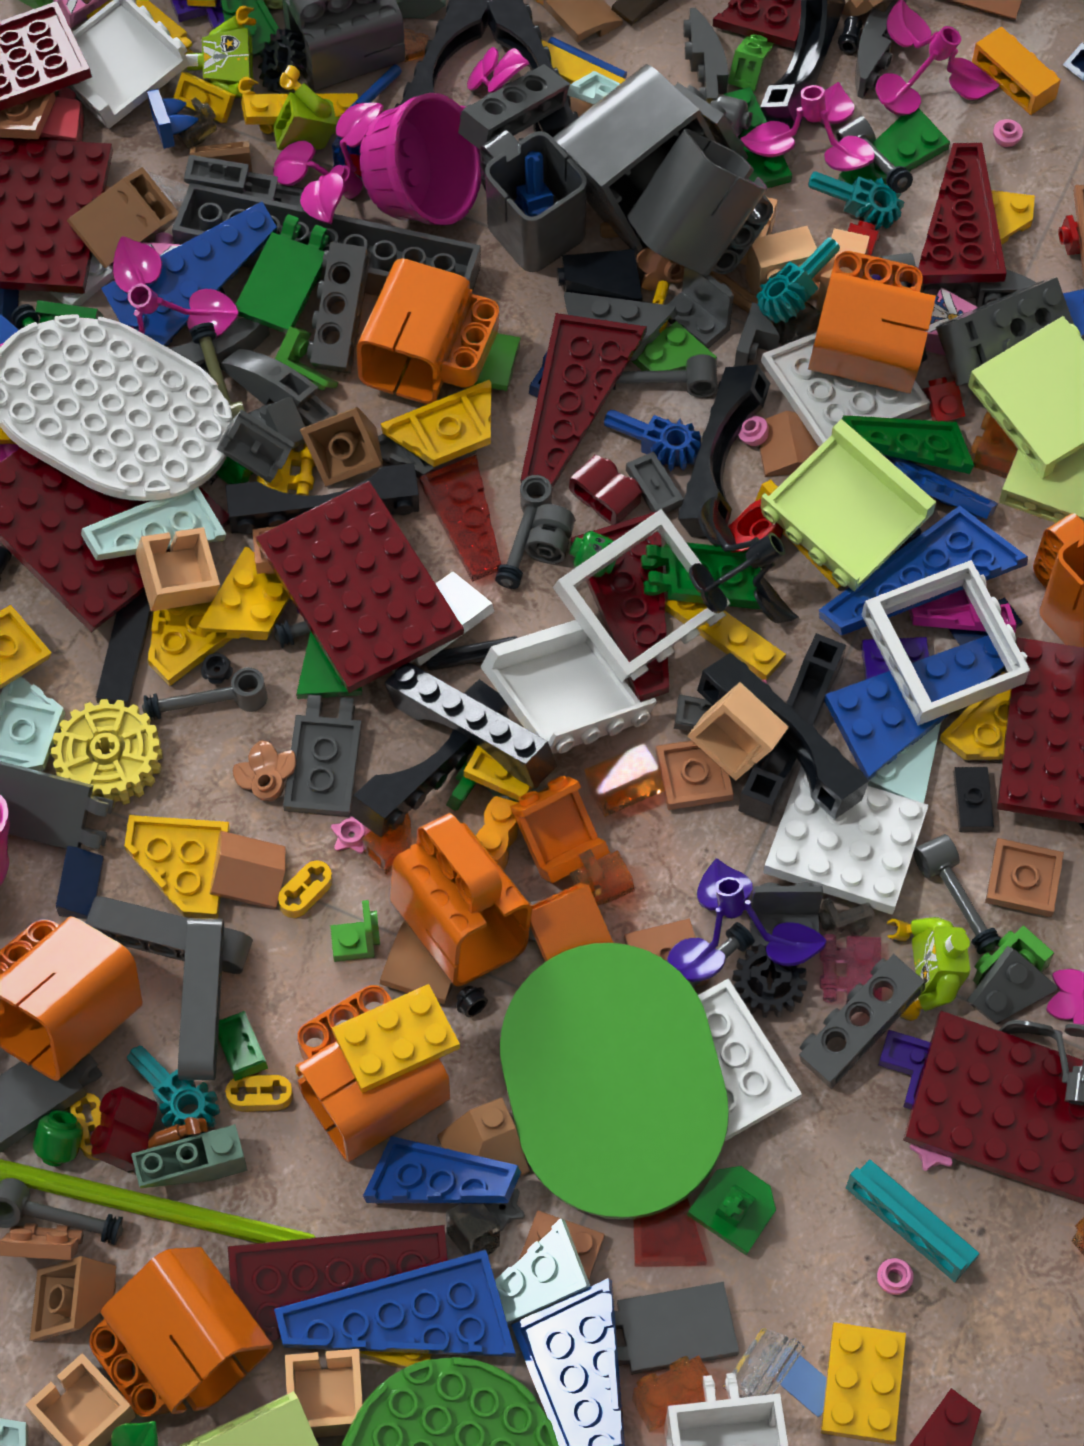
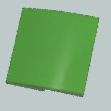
M497 333L480 376L474 385L490 380L491 388L508 390L513 376L514 362L520 348L521 337Z

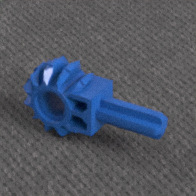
M532 150L525 157L526 184L516 187L517 198L514 203L525 215L535 217L553 206V194L543 182V155L541 152H534Z
M615 410L608 411L604 418V425L606 427L641 440V452L644 454L654 452L663 466L668 465L670 472L675 466H679L684 471L687 464L694 465L701 446L700 431H694L692 423L683 425L681 418L677 423H672L669 419L666 420L654 415L649 424Z

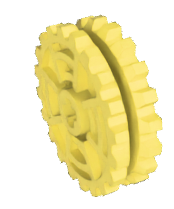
M101 699L100 704L96 706L88 702L84 704L85 709L81 712L76 709L70 712L72 718L69 721L62 720L59 724L62 730L61 733H54L53 742L57 746L51 748V755L54 758L53 765L57 776L94 785L92 795L114 800L113 807L117 801H121L123 805L130 803L131 796L135 795L140 798L144 795L143 788L145 786H153L155 779L152 775L160 773L161 764L158 760L163 759L158 732L155 725H150L151 719L148 714L139 715V707L134 704L127 708L122 700H117L115 704H109L107 699Z

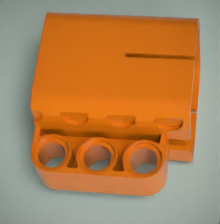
M853 251L840 252L834 260L808 370L910 394L921 364L928 334L925 331L929 330L936 295L920 292L923 281L921 271L915 266ZM847 267L851 269L853 272L844 273L840 270V268ZM877 274L883 279L875 280L870 275ZM907 281L913 287H905L900 282Z
M397 259L394 261L357 344L359 379L371 388L394 394L404 367L410 358V362L397 389V396L423 404H430L437 400L444 382L458 387H471L477 382L498 333V304L489 298L472 294L473 290L470 289L469 280L461 275L412 260Z
M1072 513L1044 531L1033 564V570L1037 579L1046 588L1039 609L1040 616L1065 645L1084 648V521Z
M448 813L419 827L417 830V842L411 845L409 849L399 853L393 861L390 901L453 985L463 986L514 960L523 953L528 944L532 906L468 825L460 823L453 814Z
M68 917L60 925L50 920L36 921L0 950V1047L54 1081L60 1080L142 1006L143 1001L136 962L130 951L119 942L75 917Z
M377 985L364 987L308 1021L298 1031L299 1050L304 1059L303 1062L295 1065L297 1075L299 1077L303 1075L302 1078L298 1079L299 1089L325 1131L336 1125L327 1134L348 1163L450 1100L449 1076L440 1059L434 1060L362 1094L332 1033V1027L336 1026L341 1020H350L370 1011L365 1007L371 1002H378L383 1005L392 1001L388 993ZM312 1038H319L323 1041L317 1047L306 1045V1042Z
M202 1247L167 1249L152 1258L103 1306L100 1313L105 1319L94 1328L89 1339L90 1348L127 1402L132 1406L134 1412L142 1417L167 1414L169 1412L171 1414L184 1413L187 1410L182 1402L184 1399L187 1400L194 1411L204 1410L213 1406L247 1375L246 1372H251L274 1348L272 1342ZM112 1334H113L114 1337H115V1345H114V1347H113L112 1342H111ZM132 1363L135 1365V1376L132 1373ZM153 1392H154L155 1395H156V1404H155V1405H154V1403H153V1401H152V1394H153Z

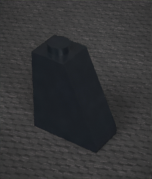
M634 249L562 255V268H557L558 286H564L565 292L642 302Z

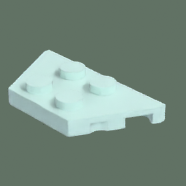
M22 677L3 687L0 694V761L37 771H45L51 754V748L54 746L53 736L54 733L59 732V724L65 716V711L55 700L47 698L43 691L35 684L31 685Z

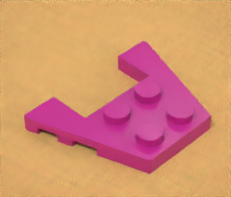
M964 589L908 610L912 624L916 626L986 632ZM1009 603L1001 604V616L1005 624H1009L1014 633H1016V622Z

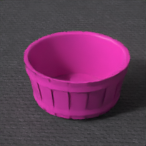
M426 93L410 98L402 105L379 114L369 124L364 133L360 147V170L362 171L361 175L364 186L373 203L382 212L395 219L419 221L429 225H451L464 218L476 201L481 185L480 150L458 133L461 121L460 115L463 109L453 99H449L448 96L440 93Z

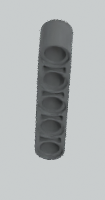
M98 896L94 898L85 922L87 925L123 946L180 961L185 959L188 918L107 897ZM224 927L223 972L232 974L242 973L253 942L249 935Z
M188 918L178 1052L179 1080L216 1079L224 950L223 918Z

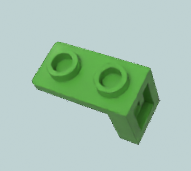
M753 34L750 37L746 36L735 50L728 84L740 88L751 87L752 91L755 92L764 60L772 51L774 44L767 42V38L761 35Z
M290 326L275 360L306 376L320 390L325 391L326 387L337 388L339 382L299 362L300 358L307 353L308 340L311 333L302 328Z
M369 900L362 901L364 922L330 925L334 962L375 957L374 945H380L377 910L370 911Z
M1023 925L1015 934L1012 931L1005 934L997 945L999 949L993 955L987 952L979 959L974 966L977 971L973 981L979 985L1007 946L1015 949L1041 973L1049 966L1054 952Z

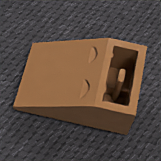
M141 167L122 178L68 218L67 222L106 269L114 263L115 251L122 236L140 243H148L156 237V234L165 232L176 220L179 212L145 169Z

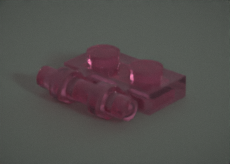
M823 935L827 941L825 948L819 952V958L823 961V975L820 976V989L823 990V1001H837V991L846 992L847 1004L849 1002L847 996L851 990L859 983L862 985L867 983L873 976L870 974L871 970L881 960V937L847 936L846 948H839L836 946V935ZM837 963H846V977L837 975ZM882 987L874 993V997L879 1001H882Z

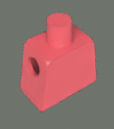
M69 88L59 89L39 139L82 142L84 114L82 104L79 100H75L76 94L73 90Z

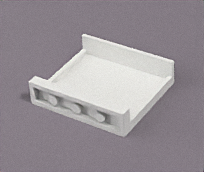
M135 0L111 1L72 32L90 68L92 78L84 80L79 84L67 86L66 88L73 90L76 98L108 129L148 98L147 91L157 88L159 90L190 65L184 54L187 52V49L182 41L177 37L171 38L169 31L160 21L155 23L150 12L143 5L139 8Z
M576 620L491 646L481 665V669L523 727L547 740L552 754L556 752L560 754L565 753L572 747L582 743L585 745L591 744L598 738L608 734L614 736L631 726L640 727L650 719V713L657 703L655 698L644 702L638 700L625 680L623 682L619 680Z

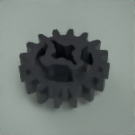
M286 28L283 30L277 29L276 34H270V43H264L265 47L260 54L263 62L258 65V68L262 70L259 79L264 80L262 86L268 88V91L286 94L288 90L280 85L282 73L285 72L289 65L295 66L300 74L305 67L302 64V60L306 58V54L302 51L305 48V43L301 42L302 36L295 31Z
M763 944L758 945L756 954L750 949L746 950V960L741 958L737 960L736 968L738 970L733 971L732 980L737 982L734 984V988L738 994L742 993L740 997L743 1002L751 1004L750 1013L753 1014L757 1009H761L763 1018H767L769 1011H774L777 1018H779L782 1014V1008H785L790 1013L793 1012L794 1002H802L804 994L801 991H806L808 981L803 979L806 976V968H797L799 964L783 966L773 962L767 956ZM769 972H772L773 984H771V989L768 990L767 978ZM780 995H785V996H783V997H781V998L775 999V998H777V997L780 996Z

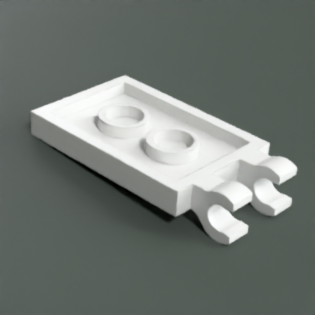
M451 572L436 583L438 589L462 624L464 634L494 612L493 604L454 572ZM459 637L409 663L415 662L421 666Z

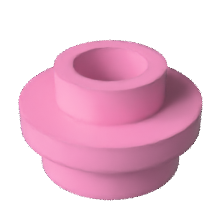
M1009 119L997 122L993 129L996 143L1006 148L1015 146L1021 140L1023 134L1020 124Z
M753 416L743 422L742 430L738 436L745 444L759 446L768 438L769 426L764 418Z
M888 1259L880 1265L877 1272V1281L886 1293L900 1295L911 1287L913 1271L901 1259ZM893 1272L900 1275L901 1281L898 1283L891 1282L888 1275Z

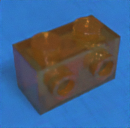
M987 411L980 428L985 430L983 436H976L970 453L975 454L974 468L1006 479L1018 448Z
M645 744L584 769L589 791L604 817L665 791L660 769Z
M699 1355L691 1360L688 1356L682 1357L669 1365V1371L659 1376L656 1373H651L636 1382L638 1387L633 1390L632 1401L649 1432L665 1424L668 1406L705 1402L703 1376L710 1375Z

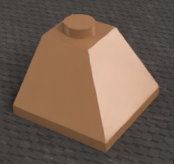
M502 1097L467 1111L437 1135L442 1148L518 1165L521 1171L520 1177L530 1173L516 1127Z
M80 1256L37 1269L29 1341L37 1342L80 1330L98 1315L103 1306L114 1295L116 1289V1266Z

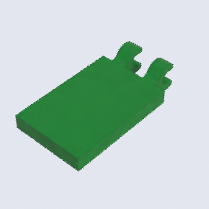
M290 214L284 220L280 235L271 232L235 304L239 311L238 316L285 334L290 326L295 327L322 273L323 249L329 239V236L325 235L327 228L315 225L308 245L295 241L301 230V225H298L300 219Z
M686 542L701 564L709 570L715 581L747 561L746 552L749 549L743 552L732 553L724 552L721 547H715L714 545ZM666 543L664 547L646 545V555L641 556L642 568L655 569L665 566L666 574L658 571H649V581H644L643 583L644 594L654 596L668 592V600L705 604L701 598V593L694 587L689 573ZM750 565L718 586L729 600L730 604L728 606L761 609L754 597L756 587L753 585L754 577L761 571L760 567L755 569Z

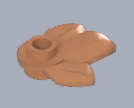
M649 247L644 248L638 253L636 257L637 264L647 273L642 279V288L656 291L659 281L680 283L683 281V265L655 253Z
M260 740L251 748L248 755L249 762L234 765L233 776L236 783L242 789L252 790L258 799L263 801L276 800L283 793L284 780L293 774L295 770V753L291 750L278 755L271 743Z

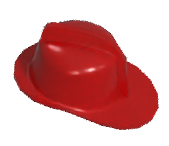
M761 499L750 504L728 526L735 538L736 544L751 541L755 537H758L760 540L769 533H774L779 539L782 537L783 528L777 522L772 524L762 514ZM748 547V548L739 549V550H734V551H731V552H732V553H735V552H743V551H745V550H748L749 547Z

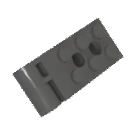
M1056 277L1036 282L943 322L935 328L956 386L969 383L972 370L1060 317L1064 316L1069 324L1074 323L1060 283Z

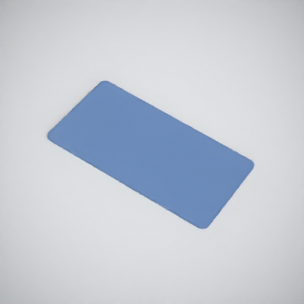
M791 1348L769 1372V1376L813 1414L820 1417L823 1413L826 1377Z

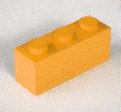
M999 27L975 44L972 63L1000 85L999 87L1029 115L1034 114L1056 99L1061 79L1003 27Z

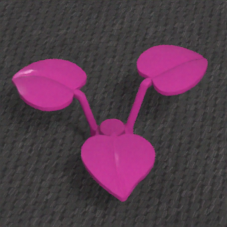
M899 0L893 6L887 18V31L890 37L902 47L914 45L916 49H919L930 43V56L907 84L903 78L893 73L883 74L878 79L876 93L880 102L884 104L887 110L896 115L906 116L914 113L919 108L921 97L911 86L934 59L942 61L949 58L947 71L951 73L949 83L959 95L966 99H980L1000 86L971 61L964 58H955L958 53L956 48L961 42V36L956 29L944 26L939 32L936 31L931 36V30L927 23L911 10L904 0Z
M491 47L472 70L467 81V88L470 91H475L484 82L488 86V92L493 93L501 89L510 78L530 63L515 48L509 50L498 63V50ZM494 70V77L489 81L488 75Z
M839 82L825 91L817 85L807 86L802 89V107L796 109L797 116L791 130L783 122L770 121L755 127L746 136L740 137L741 141L745 144L744 146L755 154L766 157L780 156L794 148L795 140L792 136L797 134L801 119L804 116L809 122L824 124L830 143L833 146L827 149L824 154L825 162L830 168L838 171H851L865 167L875 160L872 147L864 139L856 136H846L838 142L834 137L830 123L838 124L844 122L854 113V104Z
M381 103L356 104L348 108L338 120L336 134L342 138L340 147L347 166L337 165L328 172L317 163L311 161L316 150L307 141L293 142L278 155L274 163L273 174L278 177V182L281 185L292 186L300 182L305 177L308 167H312L324 175L319 177V181L310 182L304 188L301 195V206L312 218L323 223L332 224L334 212L342 195L347 199H352L361 192L363 182L354 173L357 167L351 160L347 145L354 148L361 144L367 127L383 110L384 106Z
M125 236L120 238L114 255V279L118 287L128 293L129 303L136 308L134 315L137 317L139 332L145 334L142 315L155 312L159 305L189 315L187 321L189 330L201 323H213L217 337L222 335L238 318L239 311L235 303L228 296L217 290L202 289L194 292L189 300L190 309H185L158 297L146 284L154 283L161 274L162 260L160 255L147 244L134 241Z

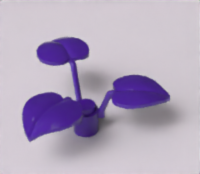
M716 858L704 873L697 889L699 904L707 910H716L713 940L709 944L701 938L684 939L671 949L667 962L681 972L689 982L703 981L715 976L721 971L726 962L725 954L715 949L719 944L723 916L731 919L737 918L742 915L744 910L749 914L763 939L769 942L766 946L767 956L779 965L794 966L804 963L822 951L827 941L814 929L793 922L778 924L774 927L772 935L769 934L754 912L751 901L748 900L753 893L752 881L742 872L727 866Z

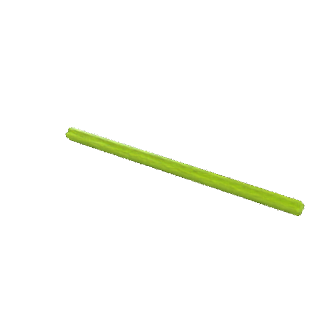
M0 1159V1181L6 1178H15L22 1181L28 1188L256 1243L316 1238L314 1234Z

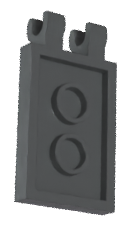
M308 694L306 716H295L291 750L294 751L296 756V767L293 774L286 781L283 803L284 811L350 817L362 728L361 720H353L355 713L354 698L341 697L338 718L321 717L323 702H321L322 696Z
M0 761V795L8 805L10 821L8 834L67 849V846L81 849L82 844L90 848L100 849V845L105 846L107 832L85 827L88 811L92 814L106 817L107 813H112L114 800L92 795L94 785Z
M91 1054L86 1055L77 1063L73 1071L67 1072L58 1081L46 1077L33 1069L31 1065L29 1066L22 1061L0 1075V1153L37 1129L38 1122L42 1117L49 1115L53 1111H64L87 1095L83 1087L98 1080L103 1075Z
M724 1281L617 1300L618 1311H614L616 1330L622 1329L625 1346H617L619 1366L629 1364L631 1375L733 1357L739 1354Z

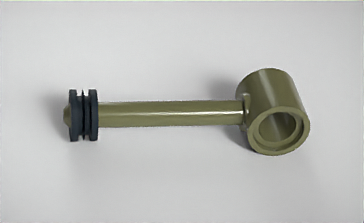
M210 322L198 324L189 330L193 343L201 345L209 375L217 382L218 389L224 398L228 400L234 419L241 409L245 410L241 401H230L212 342L217 337L214 324Z

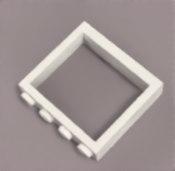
M662 509L567 573L553 586L555 592L621 682L628 677H631L634 681L649 670L646 666L655 658L659 663L675 652L672 646L681 640L684 645L689 643L700 634L699 627L706 622L711 627L726 616L723 611L721 613H714L706 608L629 662L576 590V587L657 531L688 573L689 568L693 564H701Z
M972 560L868 599L864 603L861 615L917 725L924 724L1023 685L1030 672L1026 662L1027 655L1024 652H1020L1017 647L1014 630L1009 624H1005L1001 616V607L998 600L994 596H990L986 588L984 574H979ZM963 586L1008 673L931 702L887 614Z

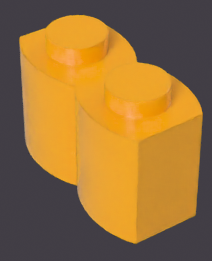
M495 796L490 800L485 809L484 826L478 831L476 837L504 871L508 863L509 847L514 843L519 831V826L510 806L518 802Z

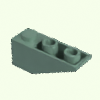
M235 1124L131 1154L140 1188L213 1181L248 1171Z

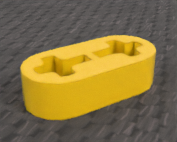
M317 860L306 864L279 892L278 901L281 912L289 918H298L306 914L332 886L330 867L323 861ZM313 873L318 876L323 873V881L315 880L310 885L311 874ZM300 895L299 905L292 903L288 906V897L295 899Z
M280 1075L247 1076L237 1081L233 1078L229 1081L225 1090L230 1107L240 1112L279 1111L287 1108L293 1099L291 1083L287 1078ZM275 1086H281L282 1092H286L280 1094V1099L274 1100L272 1094H270L274 1091ZM240 1087H246L247 1093H257L246 1094L242 1101H239L237 1095H235L239 1092Z
M86 1093L85 1097L70 1106V1113L77 1118V1121L83 1127V1136L80 1144L83 1154L88 1159L99 1160L91 1156L92 1145L88 1144H90L91 1139L90 1132L94 1131L101 1124V1112L99 1110L101 1101L96 1095ZM84 1104H89L91 1108H94L91 1110L93 1121L88 1123L84 1114L80 1113L83 1111L82 1106Z

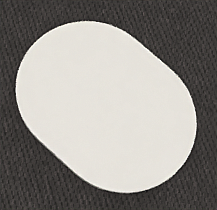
M78 314L55 316L54 320L39 324L37 322L31 323L14 333L0 347V427L19 447L85 486L121 499L138 501L168 499L185 494L201 486L224 463L227 456L218 451L217 447L233 417L228 400L224 398L218 389L217 382L206 371L189 359L136 329L104 317L92 319L79 318Z

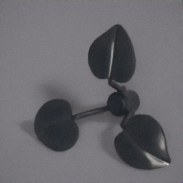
M712 497L703 503L698 512V522L705 536L715 547L721 546L724 552L749 547V551L746 552L747 561L716 581L709 570L700 563H695L689 568L690 579L696 590L701 593V598L706 607L714 613L724 611L727 607V598L718 586L751 565L755 569L762 568L758 575L754 577L753 585L756 587L754 597L764 614L775 623H784L798 618L799 616L786 605L764 578L768 570L775 566L774 561L785 555V548L781 540L774 533H769L760 540L758 537H755L751 541L736 544L730 528L718 510L716 497Z

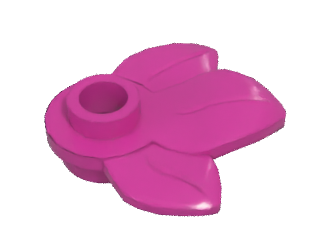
M1063 969L1054 972L1052 977L1060 992L1050 1000L1046 1011L1059 1020L1073 1019V1024H1084V973L1076 969Z

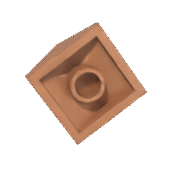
M784 411L765 419L769 426V434L766 441L759 445L765 477L790 475L819 446L796 412Z
M220 831L209 894L275 909L286 870L285 846Z

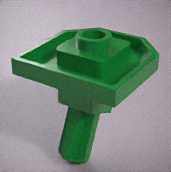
M742 1166L717 1169L686 1215L744 1255H747L775 1213L776 1207L771 1186Z

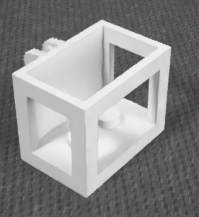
M735 1373L726 1374L725 1387L728 1392V1399L716 1401L715 1382L712 1379V1375L703 1376L705 1402L668 1406L664 1424L666 1446H788L780 1393L739 1398Z

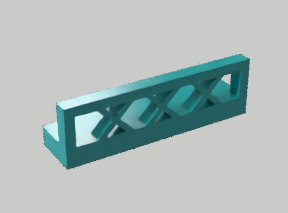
M869 1159L861 1169L856 1167L850 1174L846 1189L953 1282H956L978 1258L980 1253L872 1160Z

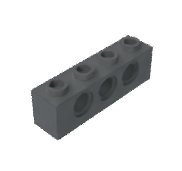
M543 64L534 70L528 71L524 76L515 81L508 82L501 89L487 94L478 102L466 106L460 115L461 121L458 133L479 150L481 145L504 130L509 131L514 136L564 107L570 83Z
M330 242L329 251L325 250L322 267L326 269L324 281L320 280L317 290V297L321 299L319 311H314L312 328L316 329L314 341H309L307 358L311 359L310 363L315 369L351 374L371 253L367 247ZM344 271L350 272V278L346 283H336V277L339 273ZM335 302H345V308L341 313H331V307ZM330 332H340V338L336 343H326V337Z
M895 954L888 960L882 958L871 970L870 974L873 976L865 985L857 984L847 996L849 1002L841 1010L835 1008L825 1018L823 1024L826 1026L817 1036L814 1033L810 1034L800 1046L802 1050L799 1054L801 1062L831 1089L925 990V981ZM881 987H886L892 990L893 996L887 1001H879L874 997L875 991ZM863 1012L870 1017V1020L864 1026H855L850 1021L851 1017L855 1013ZM834 1037H840L846 1041V1046L841 1051L833 1052L827 1048L829 1040Z

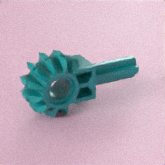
M815 171L811 174L808 182L810 189L846 201L843 211L855 215V218L863 217L865 219L864 222L872 223L876 226L875 230L880 229L881 226L887 229L901 217L902 212L900 210L904 207L905 203L898 199L901 193H896L888 185H885L882 177L874 182L871 179L867 180L858 176L851 185ZM874 201H878L882 207L876 205Z
M828 237L800 267L789 261L775 277H769V281L766 284L760 285L762 291L756 295L758 299L757 305L760 307L759 310L762 314L775 323L781 320L787 323L790 317H797V313L806 308L805 302L819 289L813 282V277L840 250V245L833 238Z
M141 1045L130 1050V1053L127 1055V1061L155 1088L152 1091L156 1102L159 1104L160 1113L164 1114L161 1119L164 1127H171L176 1124L185 1125L184 1120L188 1117L204 1118L208 1127H215L216 1121L213 1116L220 1113V1107L215 1104L218 1100L217 1094L214 1091L208 1092L207 1083L203 1081L196 1087L194 1080H179L177 1069L170 1075ZM194 1104L198 1106L191 1114L182 1113V1109L187 1105Z

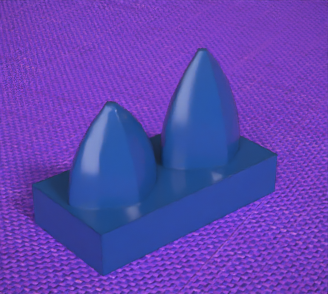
M158 88L147 91L151 115L163 148L174 147L173 135L188 130L199 119L194 116L178 114L186 106V102L175 98L162 99Z

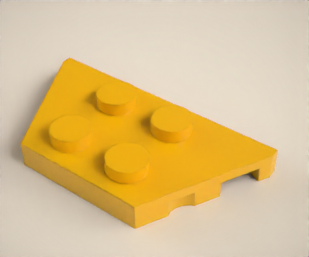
M484 381L381 423V431L384 435L433 467L491 444V381Z
M244 547L197 626V636L206 637L207 632L226 633V638L268 639L275 627V623H277L288 604L290 596L276 574H257L255 553L250 548Z

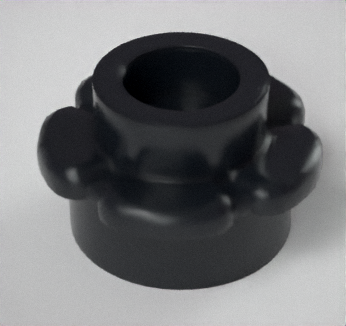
M220 653L208 655L201 667L202 677L208 679L211 684L223 683V680H228L233 674V668L230 666L231 661ZM219 668L220 671L215 672L214 669Z
M467 986L462 989L456 997L458 1000L456 1003L457 1011L463 1012L466 1017H473L480 1013L488 1003V999L484 995L485 990L482 987L477 988L473 986Z

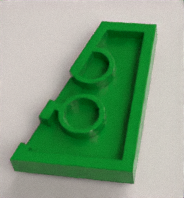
M220 0L225 21L235 16L240 6L254 8V11L248 14V18L256 19V24L254 26L246 25L244 28H248L252 35L253 58L260 55L265 47L264 43H270V34H276L277 29H279L264 1Z

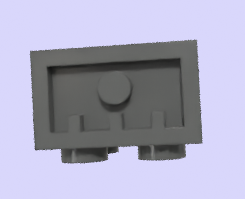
M684 266L682 292L667 304L675 306L678 313L674 320L669 318L668 322L673 324L677 321L706 348H710L730 330L734 294L726 284L718 282L711 275L705 276Z
M808 882L798 883L794 886L764 883L754 887L751 905L765 930L771 935L775 926L786 922L799 923L819 932L818 913L823 896V886H814ZM749 916L750 933L755 940L751 945V950L757 951L759 944H763L766 950L769 942L763 939Z

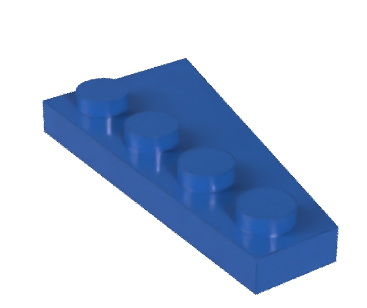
M883 455L928 495L949 506L958 507L960 505L979 520L991 517L998 506L997 502L910 460Z
M390 1136L363 1197L366 1203H508L521 1175L519 1166Z

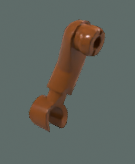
M188 1117L184 1120L185 1125L176 1124L158 1131L149 1139L147 1149L184 1139L188 1135L208 1132L206 1120L204 1118Z

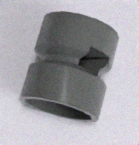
M545 504L539 506L532 523L533 529L530 530L525 546L526 553L531 558L547 564H557L564 561L569 545L568 539L572 535L576 521L575 516L566 508L558 505Z

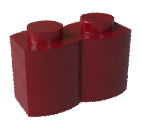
M595 454L570 477L569 490L573 495L587 506L592 507L602 519L611 525L620 523L641 503L642 491L639 483L632 477H626L618 473L616 465L610 459L602 458Z
M123 1086L106 1093L99 1107L101 1124L94 1129L90 1139L92 1145L91 1156L126 1172L134 1170L131 1154L148 1148L149 1133L155 1122L158 1103Z

